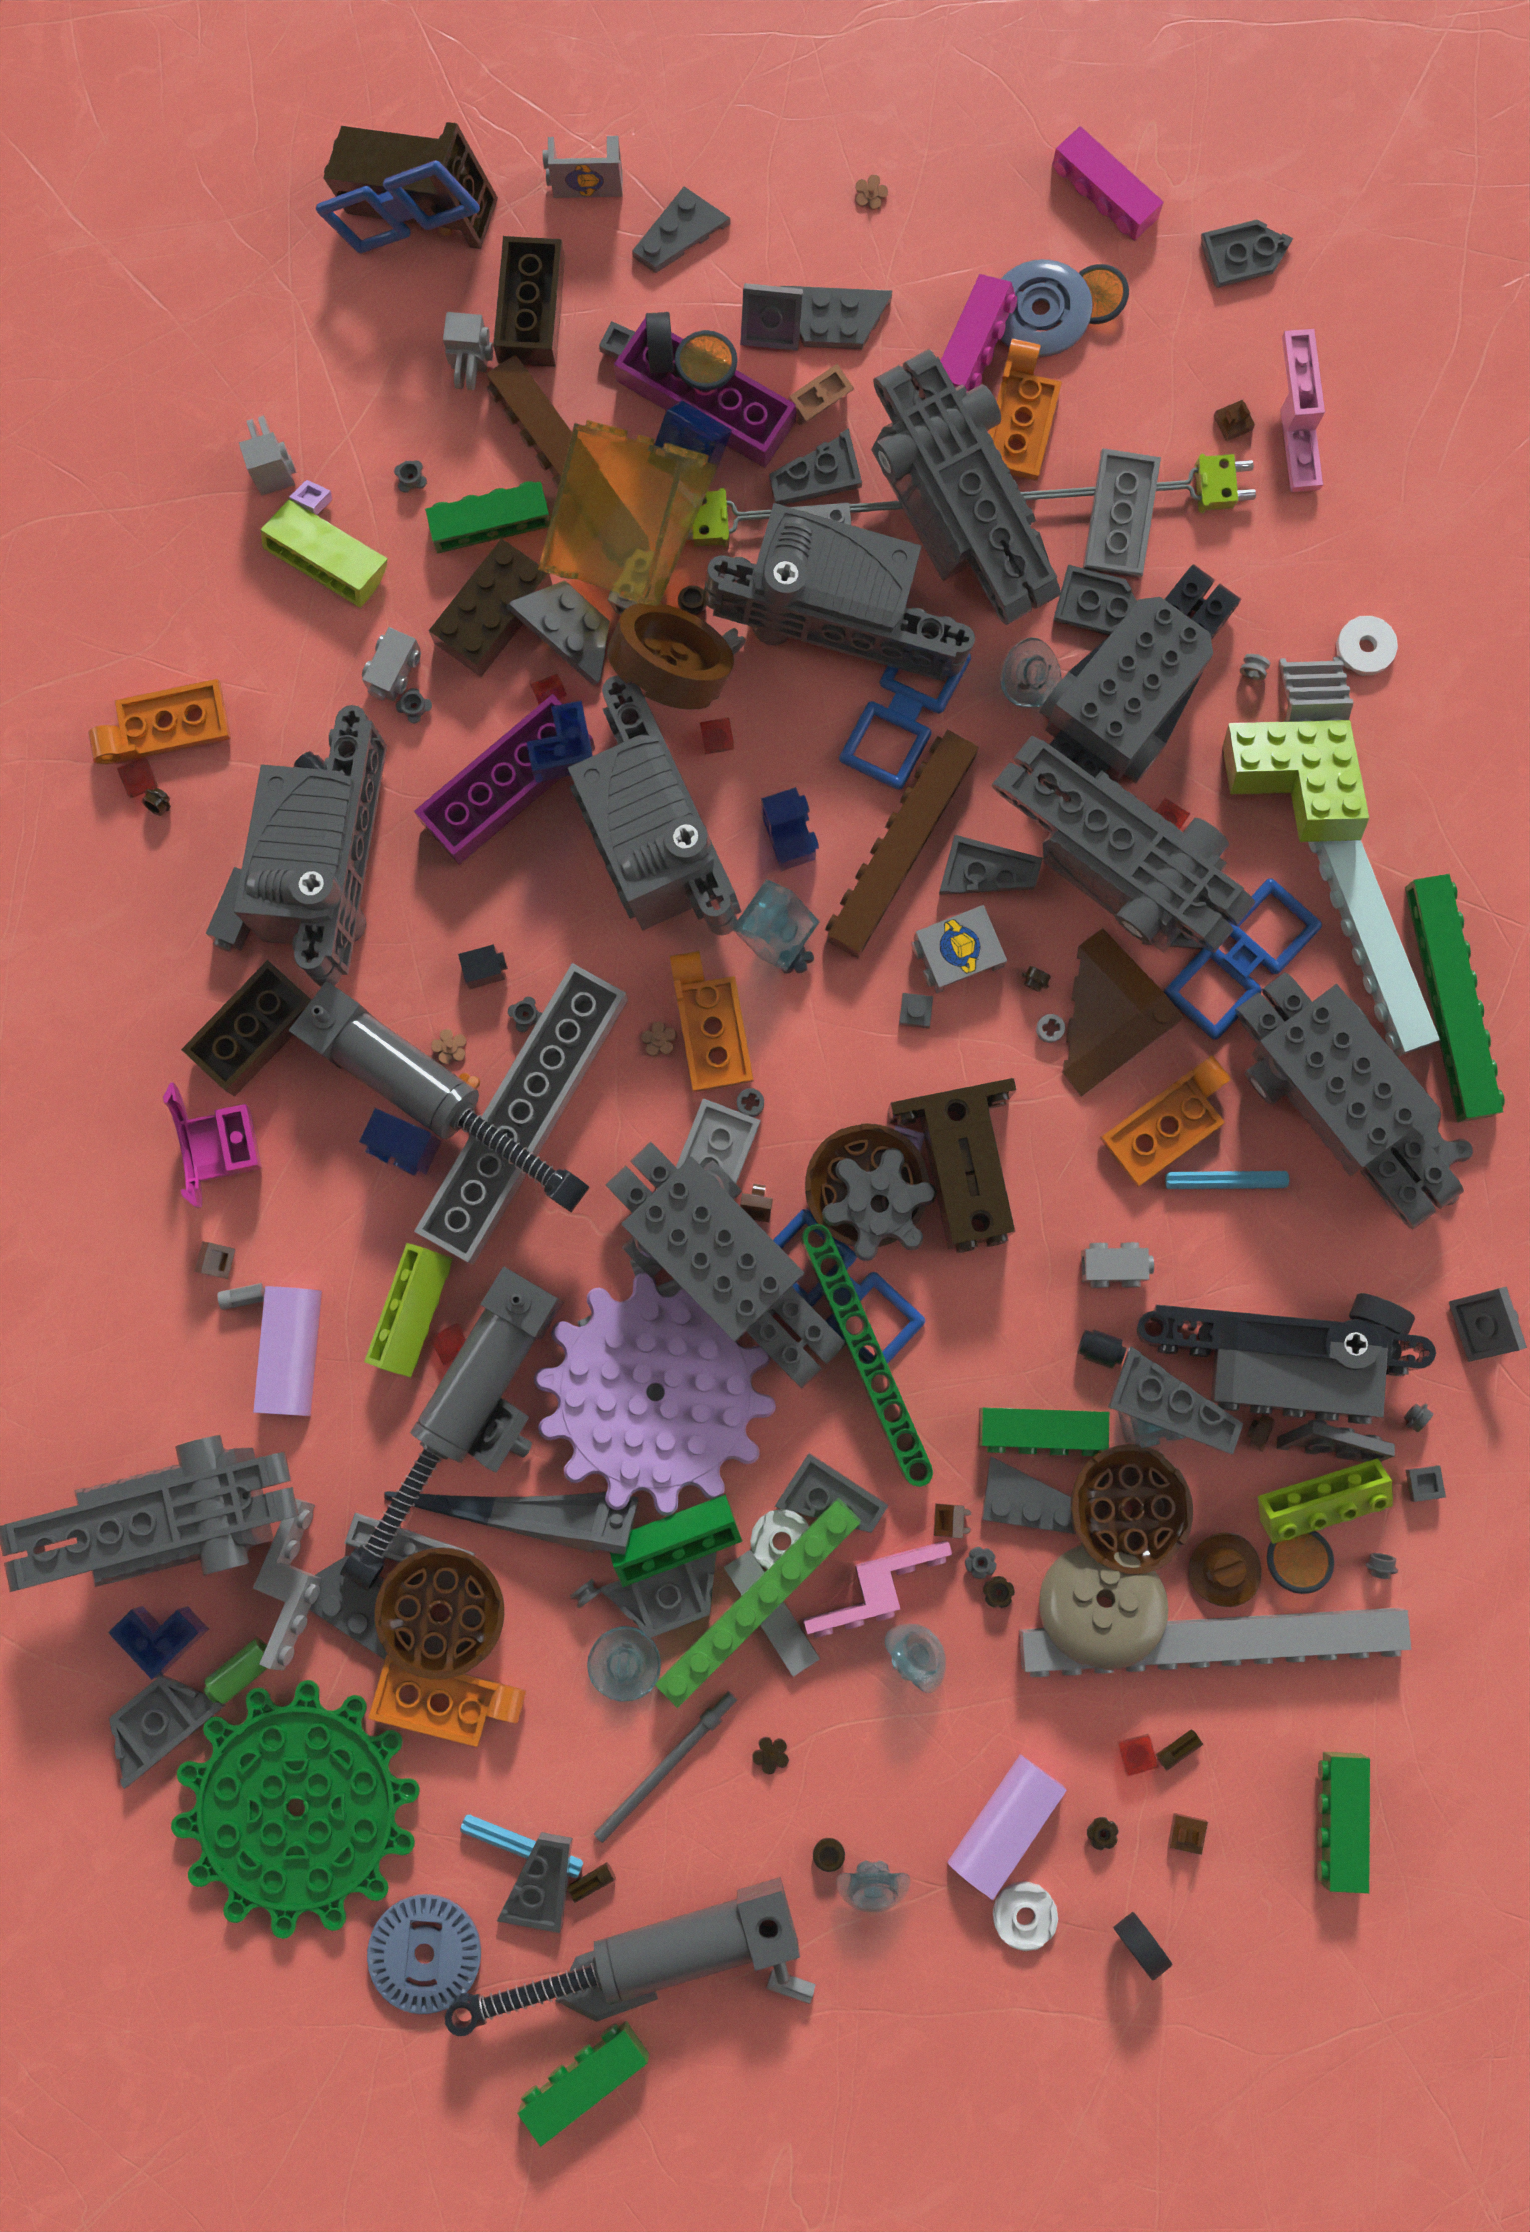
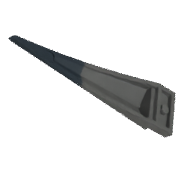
M384 1492V1498L393 1501L392 1497L395 1498L398 1492ZM606 1492L529 1497L419 1494V1499L414 1501L415 1506L413 1507L591 1553L596 1549L625 1555L639 1497L631 1496L623 1509L614 1510L606 1503Z

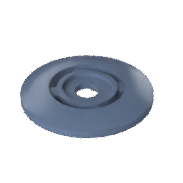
M1040 259L1022 263L1011 269L1001 278L1012 282L1015 295L1017 296L1016 308L1012 314H1009L1005 322L1004 335L1000 339L1008 348H1010L1012 338L1041 345L1038 357H1047L1069 349L1083 336L1092 316V296L1086 281L1076 270L1059 261ZM1036 301H1046L1050 306L1049 311L1044 315L1035 314L1032 306ZM1058 322L1061 323L1059 326H1057V327H1055V328H1053V329H1051V330L1041 331V330H1047V329H1050V328L1054 327Z
M432 1894L410 1896L392 1905L377 1921L372 1930L367 1949L368 1969L376 1989L393 2006L414 2014H431L447 2009L456 1996L467 1993L478 1974L481 1962L480 1936L471 1917L457 1903L445 1897ZM416 1921L436 1922L442 1925V1929L440 1930L432 1925H421L414 1928L411 1923ZM429 1944L433 1948L434 1958L431 1962L424 1964L416 1959L415 1949L418 1945ZM410 1976L417 1981H430L435 1978L437 1983L422 1986L408 1981L407 1978Z

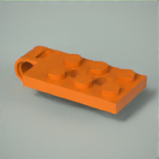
M1012 338L997 398L1002 420L999 425L989 430V434L1011 475L1038 481L1062 382L1034 375L1041 345ZM1023 412L1028 414L1031 420L1028 423H1020L1015 419V415ZM1018 439L1024 444V448L1013 450L1009 447L1008 442Z
M218 679L114 700L119 727L100 725L88 731L93 762L103 765L231 739L221 683ZM199 708L202 710V716L199 720L194 722L188 721V713L192 709ZM163 715H172L173 721L170 726L166 728L159 727L158 721Z
M700 950L669 956L693 1092L754 1082L735 976L705 981ZM709 1019H717L721 1022L722 1028L717 1034H709L704 1029L705 1023ZM716 1048L723 1049L727 1053L725 1062L722 1064L712 1063L709 1059L712 1050Z
M1211 1055L1100 1137L1136 1187L1142 1185L1225 1123L1207 1100V1097L1228 1083L1231 1078L1217 1059ZM1163 1118H1171L1175 1121L1177 1126L1175 1133L1166 1134L1162 1131L1160 1123ZM1139 1136H1147L1151 1140L1152 1148L1149 1152H1141L1136 1147V1139Z
M387 1654L368 1719L478 1747L486 1715L498 1720L518 1723L526 1690L467 1674L447 1679L419 1677L402 1669ZM413 1685L418 1690V1698L414 1703L407 1704L400 1699L399 1694L403 1686ZM437 1693L447 1695L450 1702L449 1707L442 1712L435 1711L431 1707L433 1695Z

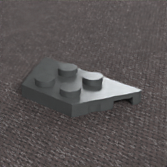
M780 286L803 289L800 339L804 347L862 350L869 339V334L877 326L882 312L892 299V290Z
M562 581L513 600L507 605L506 608L593 686L600 681L610 621L570 584Z
M716 1552L623 1587L620 1580L602 1586L600 1589L649 1638L710 1615Z
M349 1555L315 1574V1576L322 1578L319 1585L320 1593L317 1600L311 1604L309 1610L385 1660L388 1653L382 1643H380L375 1627V1604L385 1579L379 1575L371 1589L366 1591L340 1575V1572L349 1558Z
M166 1675L159 1676L109 1718L111 1732L116 1740L114 1746L116 1759H119L123 1778L120 1779L122 1787L124 1789L129 1787L226 1705L221 1704L219 1701L213 1703L205 1693Z

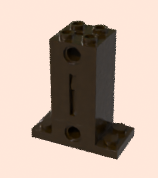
M446 122L439 139L341 126L338 137L333 144L329 163L324 169L323 179L335 197L364 186L370 187L377 195L388 192L383 186L386 178L435 160L439 161L479 204L480 210L477 214L439 226L441 228L460 230L470 248L481 249L498 199L457 123ZM435 175L401 187L428 216L462 205ZM366 200L343 208L347 214L383 219ZM414 218L403 221L407 223L419 224Z
M1014 1078L891 1102L887 1111L889 1122H897L898 1126L914 1124L916 1119L920 1117L922 1130L925 1134L924 1139L934 1186L937 1191V1200L948 1249L956 1248L957 1253L974 1250L978 1247L977 1243L986 1242L987 1247L1005 1244L1006 1241H1009L1008 1237L1015 1232L988 1109L1007 1104L1006 1101L1010 1100L1016 1091ZM947 1112H957L961 1120H951ZM971 1220H981L984 1224V1232L975 1231L971 1225Z

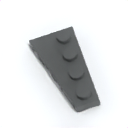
M1132 1346L1129 1347L1108 1408L1228 1454H1233L1243 1423L1209 1399L1198 1394L1184 1382L1169 1374L1164 1368L1155 1362L1153 1363Z

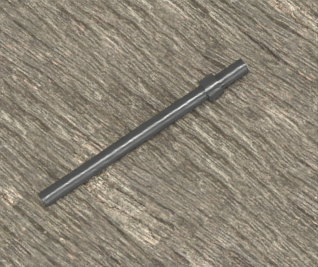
M730 1691L712 1709L708 1707L700 1716L701 1721L597 1829L594 1835L600 1842L603 1843L710 1729L713 1731L722 1722L721 1717L737 1701V1698Z

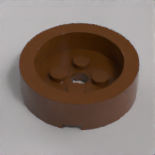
M638 603L626 608L621 614L607 649L608 659L612 668L627 685L633 682L646 691L645 697L663 705L679 709L694 710L708 707L711 701L719 698L734 665V657L730 646L712 626L687 611L660 603Z

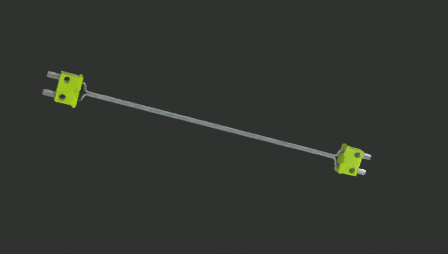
M1200 454L1194 465L1195 468L1189 473L1188 480L1157 482L1156 491L1188 489L1192 498L1198 500V511L1200 513H1204L1205 510L1234 508L1238 501L1255 500L1256 498L1255 489L1237 490L1236 472L1252 471L1254 463L1252 460L1235 461L1234 454L1216 456ZM1194 473L1196 477L1197 495L1195 494L1193 487L1187 485L1192 482ZM1095 487L1020 493L1021 495L1023 494L1025 500L1094 496ZM720 488L719 491L690 493L691 500L671 501L670 504L672 512L692 511L693 529L674 530L672 534L674 541L694 540V547L709 545L728 547L729 534L736 531L739 521L769 519L771 510L738 512L735 504L726 500V490L724 488ZM899 501L850 504V513L903 509ZM727 505L731 506L736 516H739L734 520L731 529L728 527Z

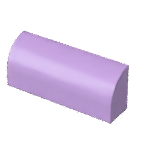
M265 1286L253 1413L311 1416L322 1291Z
M1020 1754L947 1863L961 1877L993 1900L1067 1791L1066 1788Z

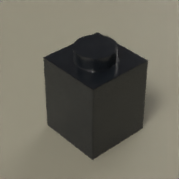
M494 944L458 954L465 982L470 989L505 980L503 970L508 969L504 953H498Z

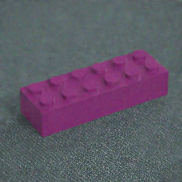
M645 317L614 363L616 381L766 468L796 422V404L738 370L735 371L733 377L725 385L714 390H698L688 386L679 377L674 361L676 350L683 338L672 332L674 371L650 373ZM691 343L685 347L680 358V365L684 373L690 379L699 383L716 382L723 378L731 367Z
M552 694L414 812L424 827L460 865L569 772L568 767L581 762L594 751L593 738Z

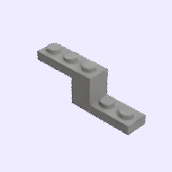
M297 1498L295 1499L299 1516L281 1521L253 1589L285 1602L259 1664L273 1670H284L291 1662L295 1652L293 1647L298 1635L304 1631L307 1625L306 1616L311 1604L319 1596V1585L322 1580L320 1577L290 1565L299 1553L300 1540L305 1529L312 1522L313 1509L315 1507L314 1504Z

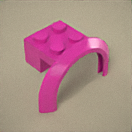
M173 1082L169 1084L163 1096V1101L172 1115L183 1158L186 1189H181V1193L194 1207L201 1208V1181L262 1169L251 1110L246 1104L215 1110V1115L189 1120L178 1087Z

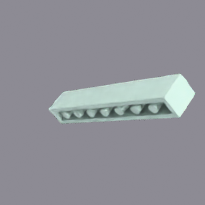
M1361 840L1308 842L1311 851L1317 854L1320 861V875L1324 881L1328 882L1331 889V903L1335 909L1339 910L1342 917V931L1346 937L1350 938L1353 945V959L1357 965L1361 966L1364 973V987L1373 996L1376 1004L1374 1005L1375 1015L1378 1021L1384 1024L1387 1032L1385 1034L1387 1045L1392 1051L1394 1050L1398 1057L1439 1041V1036Z

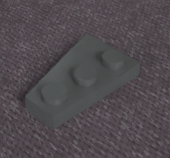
M544 1832L540 1833L497 1919L498 1922L560 1933L563 1926L573 1838Z

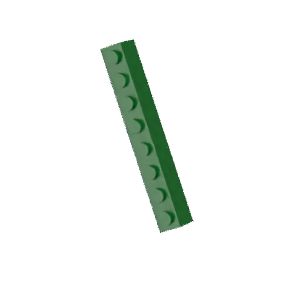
M1450 874L1414 879L1405 887L1436 1030L1440 1039V1048L1457 1123L1496 1116L1503 1113L1505 1099L1503 1092L1498 1089L1496 1081L1498 1068L1495 1060L1491 1059L1489 1050L1491 1037L1489 1031L1484 1028L1482 1019L1484 1017V1006L1477 997L1476 988L1478 980L1475 971L1471 970L1470 966L1471 948L1463 935L1464 917L1461 911H1458L1456 904L1458 897L1456 884L1451 881Z

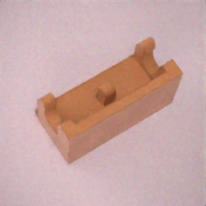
M836 364L790 395L788 400L796 404L797 422L799 425H802L853 391L854 388L839 365Z

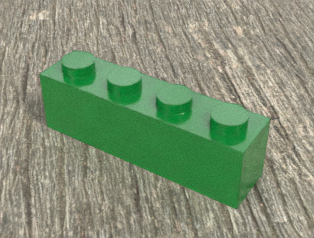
M532 481L523 482L518 487L510 489L497 488L489 494L481 496L468 495L459 501L451 503L438 502L432 507L425 509L437 554L552 527L541 481L536 483Z
M981 1407L979 1413V1446H987L986 1452L1006 1453V1447H1018L1019 1454H1037V1448H1050V1455H1069V1449H1081V1456H1095L1100 1453V1450L1109 1448L1110 1412Z
M725 1494L631 1530L625 1555L610 1552V1556L622 1586L626 1587L743 1541Z
M1323 1752V1760H1320L1318 1763V1776L1323 1781L1322 1794L1318 1795V1811L1322 1814V1827H1319L1317 1832L1318 1845L1322 1848V1861H1318L1317 1864L1318 1880L1322 1881V1885L1330 1892L1369 1894L1370 1758L1361 1753Z
M627 2021L619 2027L616 2023L610 2026L601 2034L602 2040L593 2047L590 2044L584 2046L575 2054V2061L566 2068L564 2065H560L547 2077L549 2082L540 2089L537 2085L533 2086L521 2097L522 2103L517 2114L540 2147L648 2064L649 2052Z

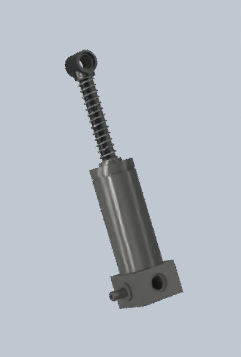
M328 981L323 984L289 1029L292 1034L340 1069L344 1068L442 1139L452 1137L463 1128V1131L469 1132L471 1137L475 1136L477 1141H482L483 1146H489V1150H494L496 1155L502 1156L503 1160L507 1159L509 1164L515 1165L516 1169H521L522 1173H527L529 1178H534L535 1183L540 1182L541 1186L545 1187L544 1192L547 1193L546 1195L570 1213L573 1212L590 1187L568 1170H554L553 1166L546 1164V1161H541L540 1156H534L533 1152L527 1151V1147L523 1148L520 1146V1143L514 1142V1138L510 1139L507 1137V1133L503 1134L501 1129L497 1130L494 1127V1124L490 1125L488 1120H483L481 1115H476L474 1109L479 1098L478 1090L379 1022L362 1005Z
M503 1266L480 1304L485 1307L483 1313L410 1432L421 1441L420 1445L423 1446L424 1450L421 1454L418 1453L420 1455L418 1460L414 1461L415 1464L413 1468H410L411 1471L408 1476L405 1475L407 1478L404 1483H401V1488L396 1490L398 1493L395 1498L392 1497V1503L388 1504L389 1508L386 1513L383 1512L384 1516L381 1520L379 1519L378 1526L374 1527L375 1531L373 1534H370L369 1541H365L367 1544L360 1545L354 1549L345 1562L340 1575L366 1591L371 1589L385 1566L384 1551H387L388 1544L393 1542L392 1538L397 1535L396 1531L401 1528L400 1524L402 1521H406L405 1516L410 1513L411 1506H415L414 1501L419 1499V1493L423 1492V1486L428 1484L427 1480L429 1477H432V1471L437 1469L436 1465L438 1462H441L440 1458L447 1460L449 1457L462 1463L536 1338L542 1340L563 1305V1301Z
M781 1877L737 1890V1899L594 1941L595 1957L591 1966H582L578 1970L574 1968V1971L571 1972L566 1970V1973L561 1975L557 1973V1976L554 1977L549 1975L548 1979L542 1980L541 1978V1981H532L528 1985L524 1983V1986H515L511 1990L507 1988V1991L504 1992L499 1990L498 1994L492 1995L490 1993L488 1997L481 1996L480 1994L462 1993L456 1996L450 2003L445 2014V2025L453 2035L466 2036L476 2027L486 2024L487 2018L492 2020L494 2016L498 2015L501 2017L503 2013L509 2015L513 2010L518 2012L520 2008L527 2009V2006L530 2005L535 2007L536 2003L543 2004L546 2000L552 2002L553 1998L560 1999L563 1995L568 1997L570 1993L577 1994L580 1990L585 1992L586 1988L594 1989L596 1985L600 1991H603L608 2005H612L752 1962L755 1971L773 1966L778 1984H786L790 1981L786 1962L800 1958L797 1934ZM765 1920L775 1922L774 1925L768 1927L763 1926L761 1923ZM458 2008L467 2009L471 2014V2019L468 2021L458 2019L455 2010Z

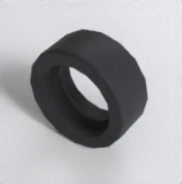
M646 313L650 373L673 372L670 313Z
M1365 1293L1357 1295L1349 1313V1317L1352 1320L1358 1319L1368 1322L1370 1325L1384 1326L1387 1332L1408 1335L1415 1320L1414 1314L1405 1308L1383 1298Z
M1131 1912L1113 1927L1152 1981L1173 1965L1134 1912Z

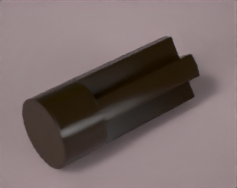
M1191 1729L1155 1755L1164 1769L1168 1771L1200 1748L1203 1743L1196 1732Z
M606 1862L569 1884L567 1889L576 1903L616 1880L611 1866Z

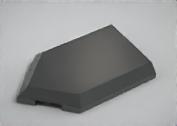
M1258 219L1201 234V245L1214 286L1217 288L1273 274L1293 240L1292 237L1284 233L1280 235L1267 228V224Z
M1068 565L1053 621L1110 636L1137 600L1131 592L1132 589L1126 579Z
M594 1950L577 1956L569 1972L574 1971V1968L578 1970L582 1966H591V1963L593 1965ZM596 1985L594 1989L586 1988L585 1992L580 1990L577 1994L570 1993L568 1997L563 1995L560 1999L556 1998L555 2001L597 2022L655 2001L658 1997L655 1991L608 2005L603 1991H600Z

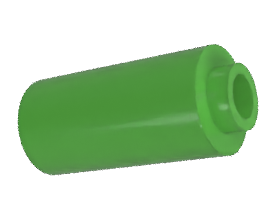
M255 1637L205 1678L206 1687L204 1692L213 1703L219 1701L221 1704H225L268 1668L259 1664L267 1644L260 1638Z

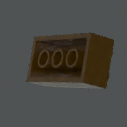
M503 236L493 343L498 363H503L516 354L523 365L556 367L565 265L562 239Z
M501 538L428 630L434 644L482 677L523 625V622L506 608L507 605L513 600L552 586L550 573Z
M267 960L181 1050L219 1086L235 1097L294 1035L289 1029L311 1002V999Z

